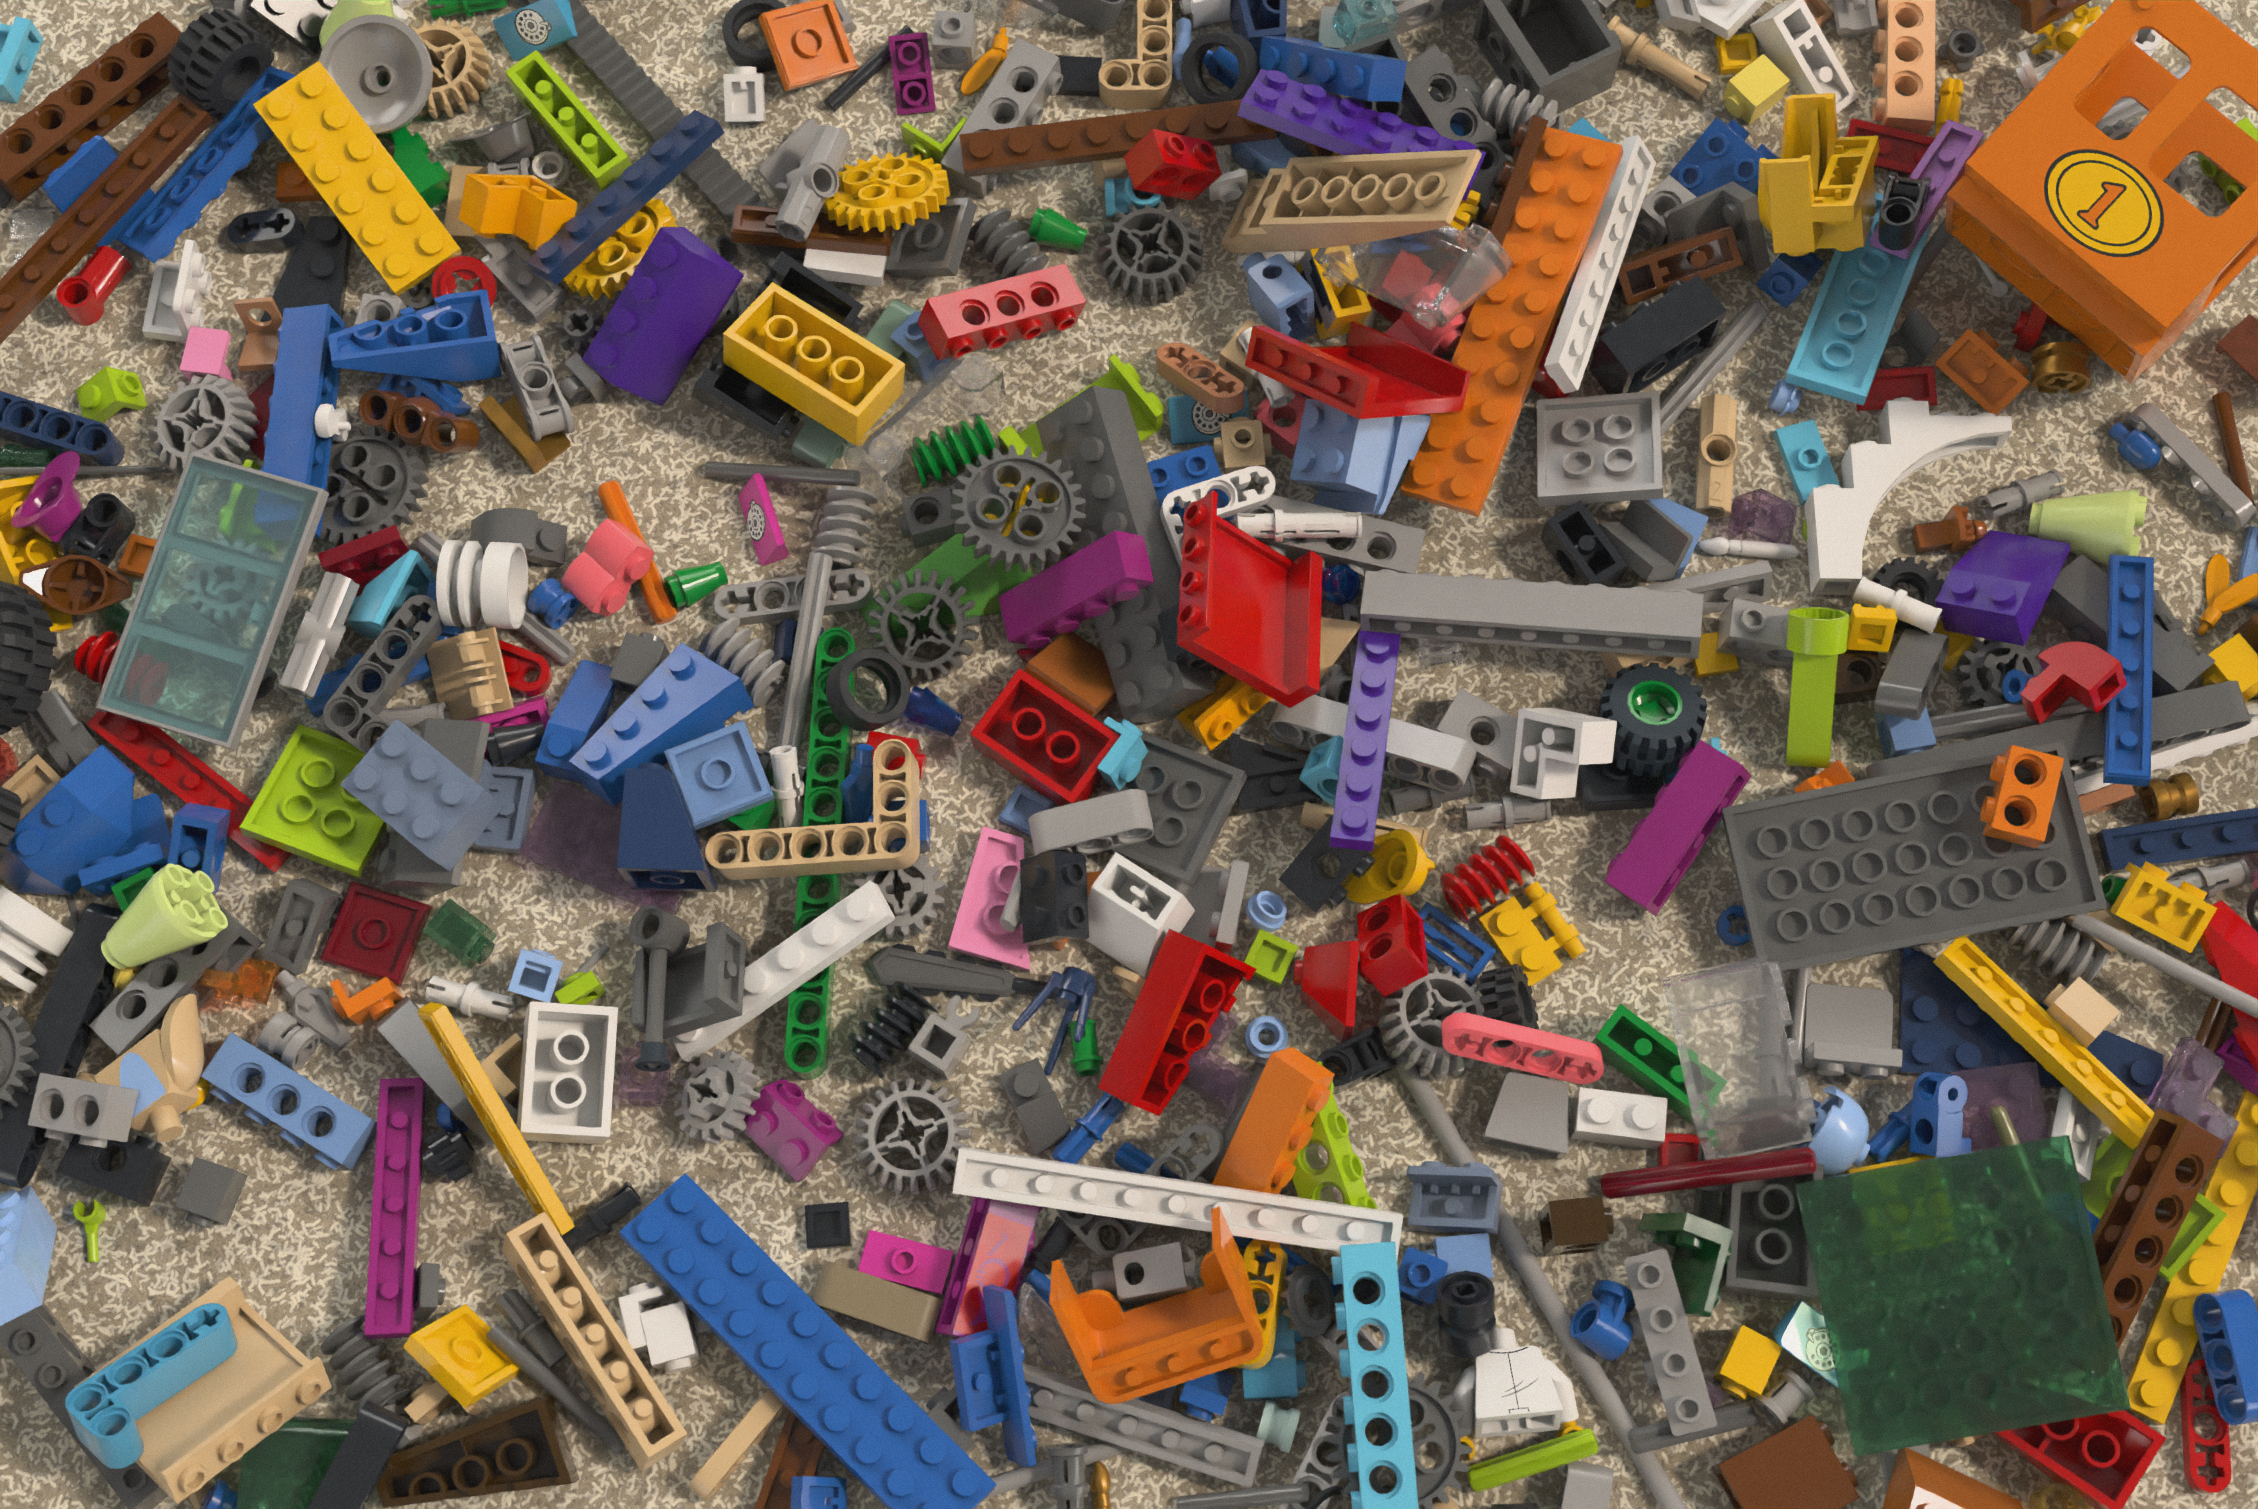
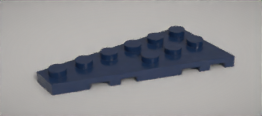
M1911 948L1900 950L1898 1049L1903 1051L1902 1067L1897 1070V1074L1920 1076L1924 1072L1932 1071L1960 1076L1966 1081L2057 1090L2065 1087L2023 1046L2016 1042L1988 1013L1983 1011L1955 982L1950 980L1933 963L1935 958ZM2037 1002L2045 1011L2049 1008L2046 1005ZM2106 1030L2086 1048L2138 1098L2160 1099L2163 1097V1054Z

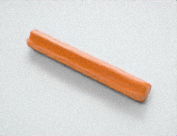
M616 480L602 483L597 493L608 518L624 524L647 545L620 483ZM652 558L648 572L636 581L654 621L657 624H664L675 619L677 610Z

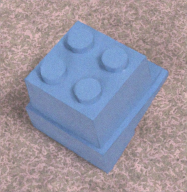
M1306 399L1296 451L1293 457L1290 480L1319 490L1313 504L1347 512L1384 515L1408 460H1414L1430 425L1431 417L1420 414L1358 419L1319 400Z

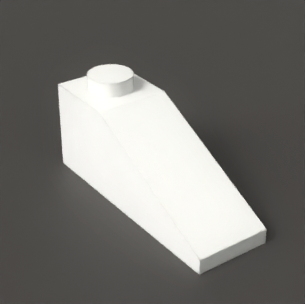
M1790 0L1780 3L1750 25L1768 58L1804 94L1835 93L1837 113L1859 97L1804 0Z

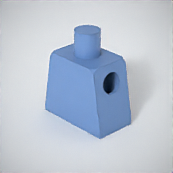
M1261 252L1248 256L1243 262V269L1247 274L1249 301L1264 324L1298 341L1315 334L1314 295L1309 284L1283 254H1276L1268 259Z

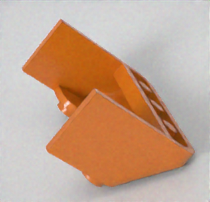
M1220 1206L1211 1209L1213 1250L1203 1257L1200 1264V1275L1204 1286L1123 1312L1116 1297L1108 1291L1095 1289L1077 1295L1061 1260L1052 1262L1049 1303L1093 1395L1098 1400L1108 1404H1119L1255 1359L1262 1351V1328L1245 1263Z

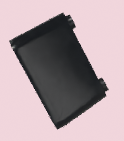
M784 252L780 253L770 269V274L764 283L761 284L756 296L750 303L751 305L773 282L854 333L858 332L864 320L858 317L864 305ZM723 346L711 360L709 369L705 367L696 381L691 394L692 397L704 405L774 441H777L780 436L788 439L800 421L794 415L798 409L724 364Z

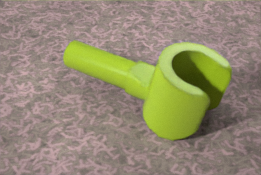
M94 1199V1211L91 1215L85 1217V1204L79 1200L74 1204L73 1215L85 1226L87 1263L99 1262L98 1226L103 1223L106 1217V1210L102 1203Z

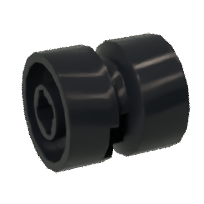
M1460 1271L1446 1275L1438 1282L1436 1287L1437 1309L1440 1313L1437 1319L1440 1346L1447 1353L1463 1358L1478 1357L1488 1353L1495 1346L1497 1340L1496 1318L1494 1314L1496 1310L1495 1289L1492 1281L1478 1272Z

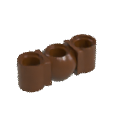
M370 390L363 394L359 401V414L365 423L371 426H380L387 432H396L397 437L410 446L419 448L431 447L435 451L442 453L466 454L473 451L479 442V430L472 420L456 417L454 413L442 411L439 405L427 397H407L401 392ZM385 402H386L387 412H386V414L384 415L383 408H384V404H385ZM420 415L421 425L418 429L417 418ZM454 428V430H455V439H454V441L452 442V440H451V431H452V429Z

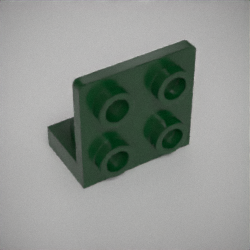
M1643 1213L1639 1231L1654 1236V1244L1675 1250L1671 1266L1686 1316L1710 1317L1720 1298L1719 1283L1723 1268L1731 1255L1730 1241L1733 1230L1690 1213Z

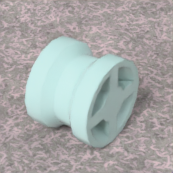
M1266 1400L1256 1438L1265 1440L1264 1445L1269 1442L1277 1445L1280 1451L1289 1453L1301 1410L1293 1407L1288 1410L1280 1409L1275 1402Z

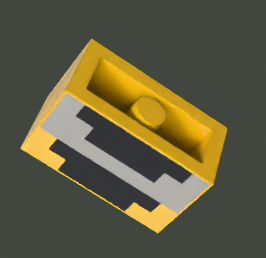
M1347 246L1307 249L1295 266V269L1313 290L1315 324L1320 340L1349 334L1351 321H1357L1362 324L1372 309Z

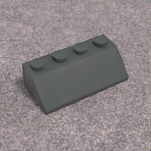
M427 718L410 728L479 783L490 723ZM387 824V832L391 834L388 848L384 849L379 860L378 871L382 873L380 886L423 897H432L459 886L465 854L451 871H448L427 857Z

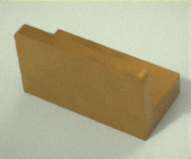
M491 395L478 404L486 420L534 474L571 446L570 440L562 431L542 436L541 441L533 442L515 395L501 406Z

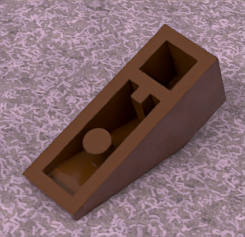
M1732 226L1716 229L1623 258L1615 282L1620 301L1626 305H1631L1664 293L1670 285L1682 279L1686 282L1697 274L1701 279L1743 265Z

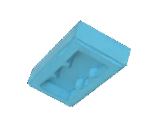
M1814 419L1775 430L1773 436L1801 506L1805 504L1813 488L1827 484L1840 486Z

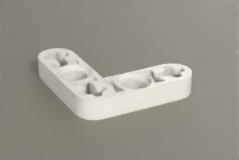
M1258 465L1250 466L1175 490L1166 496L1161 505L1160 518L1180 571L1184 531L1179 535L1177 534V532L1181 531L1183 523L1178 514L1171 515L1170 513L1174 503L1178 502L1181 508H1186L1192 502L1198 501L1207 495L1210 490L1220 489L1227 494L1229 504L1224 508H1217V516L1223 519L1236 515L1237 513L1260 507L1269 501L1276 486L1275 477L1271 471ZM1251 478H1254L1256 483L1265 484L1260 495L1257 494L1255 489H1250L1242 492L1239 498L1241 502H1238L1237 491L1248 487Z

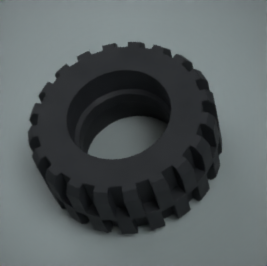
M0 581V735L12 730V727L16 728L29 718L28 712H34L43 702L40 699L42 693L49 691L53 681L49 679L51 669H56L57 657L53 656V647H57L56 635L50 631V627L53 624L47 611L43 610L42 603L35 595L29 594L26 589Z

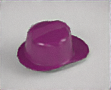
M68 451L62 453L43 470L26 500L14 513L11 519V524L14 528L20 529L28 526L49 541L58 542L74 525L82 510L80 495L72 484L80 465V457L77 452Z

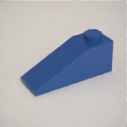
M581 660L547 723L535 758L536 764L545 775L583 784L569 763V760L605 723L616 690L609 678L613 667Z

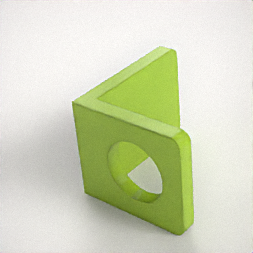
M963 117L942 144L909 123L903 122L900 126L903 143L910 147L914 155L921 154L922 161L933 158V161L938 164L944 158L967 118Z

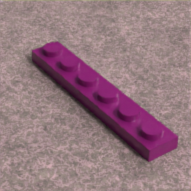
M421 1077L380 1079L364 1335L367 1339L408 1338L413 1334L423 1162L421 1153H423L427 1088V1083Z

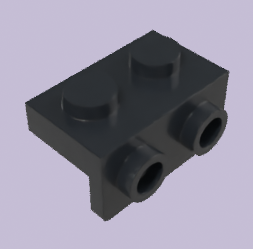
M1051 851L1020 860L1023 944L1040 945L1064 938L1073 940L1088 939L1089 918L1085 856Z

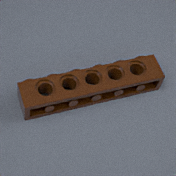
M158 11L148 20L141 22L134 31L120 42L110 46L93 63L82 68L58 90L51 92L44 101L30 112L20 116L12 126L0 134V186L20 203L43 185L53 171L61 168L74 156L82 144L90 141L96 135L105 136L171 83L168 80V73L170 71L167 69L168 61L172 57L170 53L173 46L178 42V37L182 32Z
M2157 1108L2066 1286V1290L2063 1292L2038 1341L2043 1350L2103 1381L2224 1140L2189 1119Z

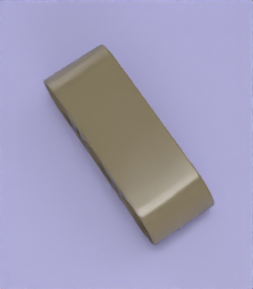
M830 1261L824 1262L811 1298L821 1309H824V1307L831 1309L839 1315L862 1323H872L880 1329L903 1337L910 1336L928 1345L931 1343L943 1305V1300Z

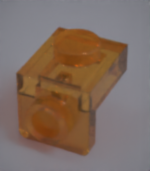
M248 958L242 964L239 974L206 968L200 985L216 991L215 999L231 1005L240 1006L242 1001L267 1005L280 966L271 961Z

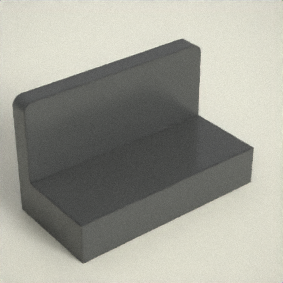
M1648 500L1630 501L1621 522H1599L1598 524L1626 564L1646 581L1673 580L1693 541V537Z

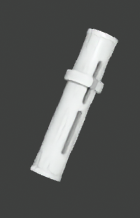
M1274 509L1273 513L1264 514L1237 513L1236 527L1254 538H1273L1274 542H1283V538H1361L1362 515L1361 512L1283 513V509Z

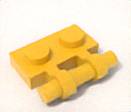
M1538 881L1524 889V892L1532 902L1524 910L1513 896L1478 919V923L1507 965L1518 964V966H1521L1523 974L1527 975L1528 986L1531 985V987L1561 969L1563 965L1554 954L1557 950L1564 947L1572 960L1586 952V949L1577 938L1580 933L1573 923L1568 925L1556 908L1557 900L1551 892L1546 894ZM1540 916L1543 917L1555 934L1546 941L1532 923L1533 920Z

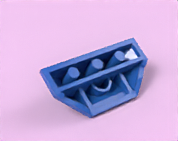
M104 745L99 746L61 779L18 823L13 839L0 860V878L17 893L74 895L82 887L78 871L91 867V862L98 858L113 856L133 835V786L135 784V773Z

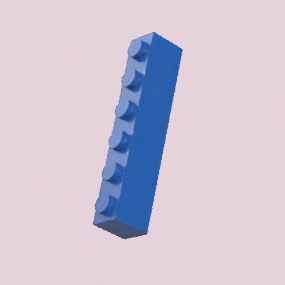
M329 304L284 308L282 325L278 328V357L273 365L275 377L273 395L270 396L268 402L270 418L268 431L264 434L263 467L260 468V471L322 488L325 491L332 437L322 438L318 436L315 429V414L321 404H330L336 409L341 368L332 366L328 335L346 329V323ZM260 491L259 501L254 508L255 524L274 541L292 540L305 503ZM323 513L314 538H320Z

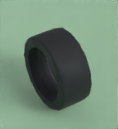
M741 0L730 8L725 15L722 31L728 54L736 65L740 67H756L758 73L777 69L769 48L760 50L748 49L739 43L738 33L744 24L753 19H758L762 13L787 7L779 0Z
M1229 31L1205 33L1193 40L1185 51L1181 64L1182 82L1188 94L1199 104L1243 99L1260 72L1258 56L1252 44L1241 35ZM1216 46L1230 48L1238 60V80L1233 89L1227 93L1219 94L1211 91L1207 87L1202 75L1204 56L1208 50Z
M864 648L849 654L830 670L826 681V699L832 713L842 724L856 731H874L895 721L906 710L910 698L909 679L903 666L894 656L881 649ZM865 667L875 672L882 680L887 695V703L882 711L870 713L862 709L853 699L849 689V676L854 669Z

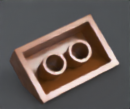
M1899 1446L1882 1509H2023L2020 1500L1905 1446Z

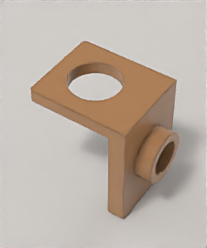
M272 297L235 300L234 307L248 332L237 365L241 372L273 370L279 349L278 328L282 325L283 319ZM254 308L265 310L272 319L267 322L257 321L251 317L249 310Z

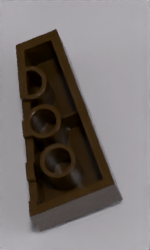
M548 1395L394 1454L376 1488L383 1508L547 1486L573 1484L580 1479L552 1396Z

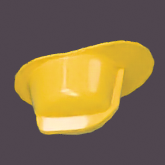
M1398 829L1377 836L1374 839V843L1379 848L1372 855L1376 862L1362 878L1359 879L1354 876L1346 885L1345 889L1349 891L1347 897L1359 904H1370L1402 893L1404 897L1413 895L1424 884L1428 872L1435 869V863L1427 858V854L1417 844L1413 834L1407 830Z

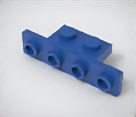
M990 1284L983 1286L988 1329L949 1341L961 1427L968 1432H973L1002 1422L1008 1460L1029 1468L1036 1465L1035 1449L1037 1448V1438L1030 1422L1028 1407L1031 1404V1395L1025 1383L1022 1365L1025 1360V1352L1018 1337L1016 1323L1019 1315L1018 1305L1010 1290Z

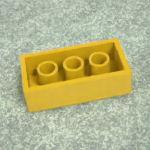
M773 282L723 333L724 364L854 445L864 437L903 393L905 363Z

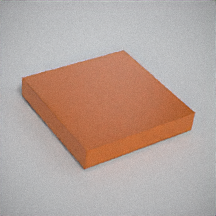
M812 0L765 12L758 17L785 91L856 72L858 69L833 0Z

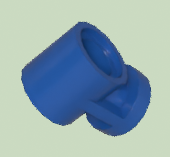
M1603 1279L1595 1282L1592 1290V1296L1595 1299L1588 1300L1579 1307L1571 1320L1569 1328L1570 1334L1574 1339L1604 1360L1612 1361L1622 1355L1631 1342L1633 1326L1623 1316L1625 1312L1634 1310L1636 1304L1632 1290L1617 1282Z

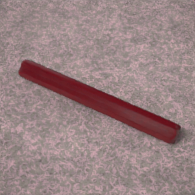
M1809 1147L1605 1173L1600 1179L1601 1191L1603 1196L1612 1199L1810 1174L1817 1170V1158L1814 1150Z

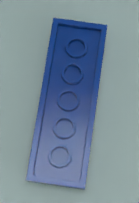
M269 66L116 239L130 251L154 264L158 259L167 257L174 249L175 240L184 230L192 228L201 218L200 211L208 202L219 198L227 188L226 182L236 171L244 169L253 158L252 152L261 142H266L274 136V133L256 111L253 104L296 75Z

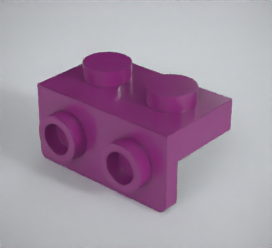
M783 1078L763 1087L760 1091V1098L754 1100L750 1105L756 1111L755 1115H746L743 1119L746 1124L743 1132L797 1182L804 1180L828 1148L840 1142L844 1136V1133L836 1126L834 1119L829 1114L818 1110L805 1098V1094L799 1086Z

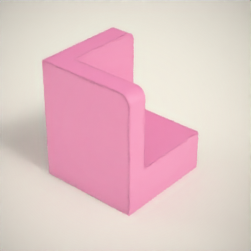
M190 326L179 369L189 382H191L193 375L204 379L207 374L217 376L218 378H227L230 381L233 380L234 375L225 364L231 335L226 330Z

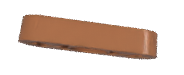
M1168 343L1157 350V370L1159 375L1198 402L1219 414H1232L1243 408L1244 384L1241 380L1186 344ZM1196 377H1207L1204 379H1194Z

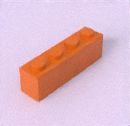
M1294 1047L1271 1053L1212 1185L1280 1194L1281 1189L1290 1182L1295 1173L1296 1166L1293 1163L1299 1151L1307 1145L1312 1137L1313 1128L1311 1125L1316 1114L1324 1108L1330 1098L1331 1091L1328 1088L1335 1074Z

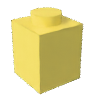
M1762 54L1729 80L1722 99L1725 101V106L1732 116L1736 118L1741 117L1750 125L1783 99L1790 80Z

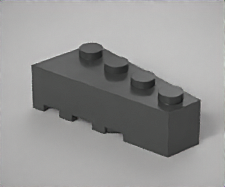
M2081 554L2060 571L2042 608V612L2048 618L2058 620L2069 631L2068 635L2072 642L2090 643L2105 652L2108 574ZM2154 619L2152 698L2182 692L2215 662L2205 652H2202L2199 656L2195 655L2183 645L2186 643L2187 637L2175 628L2167 632L2154 622Z

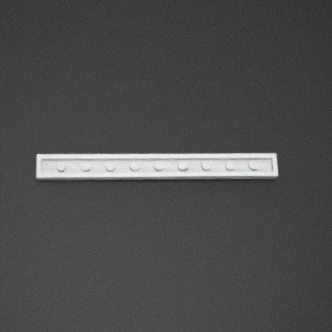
M966 1147L959 1148L953 1193L1207 1232H1212L1211 1209L1220 1206L1233 1236L1339 1251L1340 1245L1395 1242L1396 1258H1398L1403 1213Z

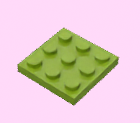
M298 724L240 826L242 835L360 878L387 828V823L340 785L366 754L347 741Z

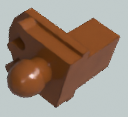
M1952 506L1942 521L1917 524L1913 527L1911 533L1916 554L1948 549L1949 554L1953 555L1957 552L1966 551L1972 541L1986 535L1987 525L1981 520H1967V506Z

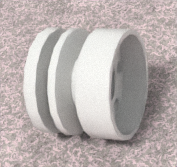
M446 540L441 549L436 575L437 608L440 620L444 626H459L462 622L465 627H474L479 622L482 614L488 628H519L524 619L528 597V564L523 545L521 543L490 542L483 555L482 547L478 541H467L464 545L462 540Z
M0 884V983L32 994L38 985L22 973L29 967L42 976H46L49 972L48 969L35 956L41 950L60 957L70 944L74 932Z

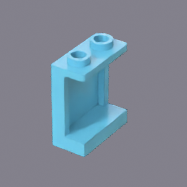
M16 16L12 26L0 23V100L17 104L44 39L30 19Z

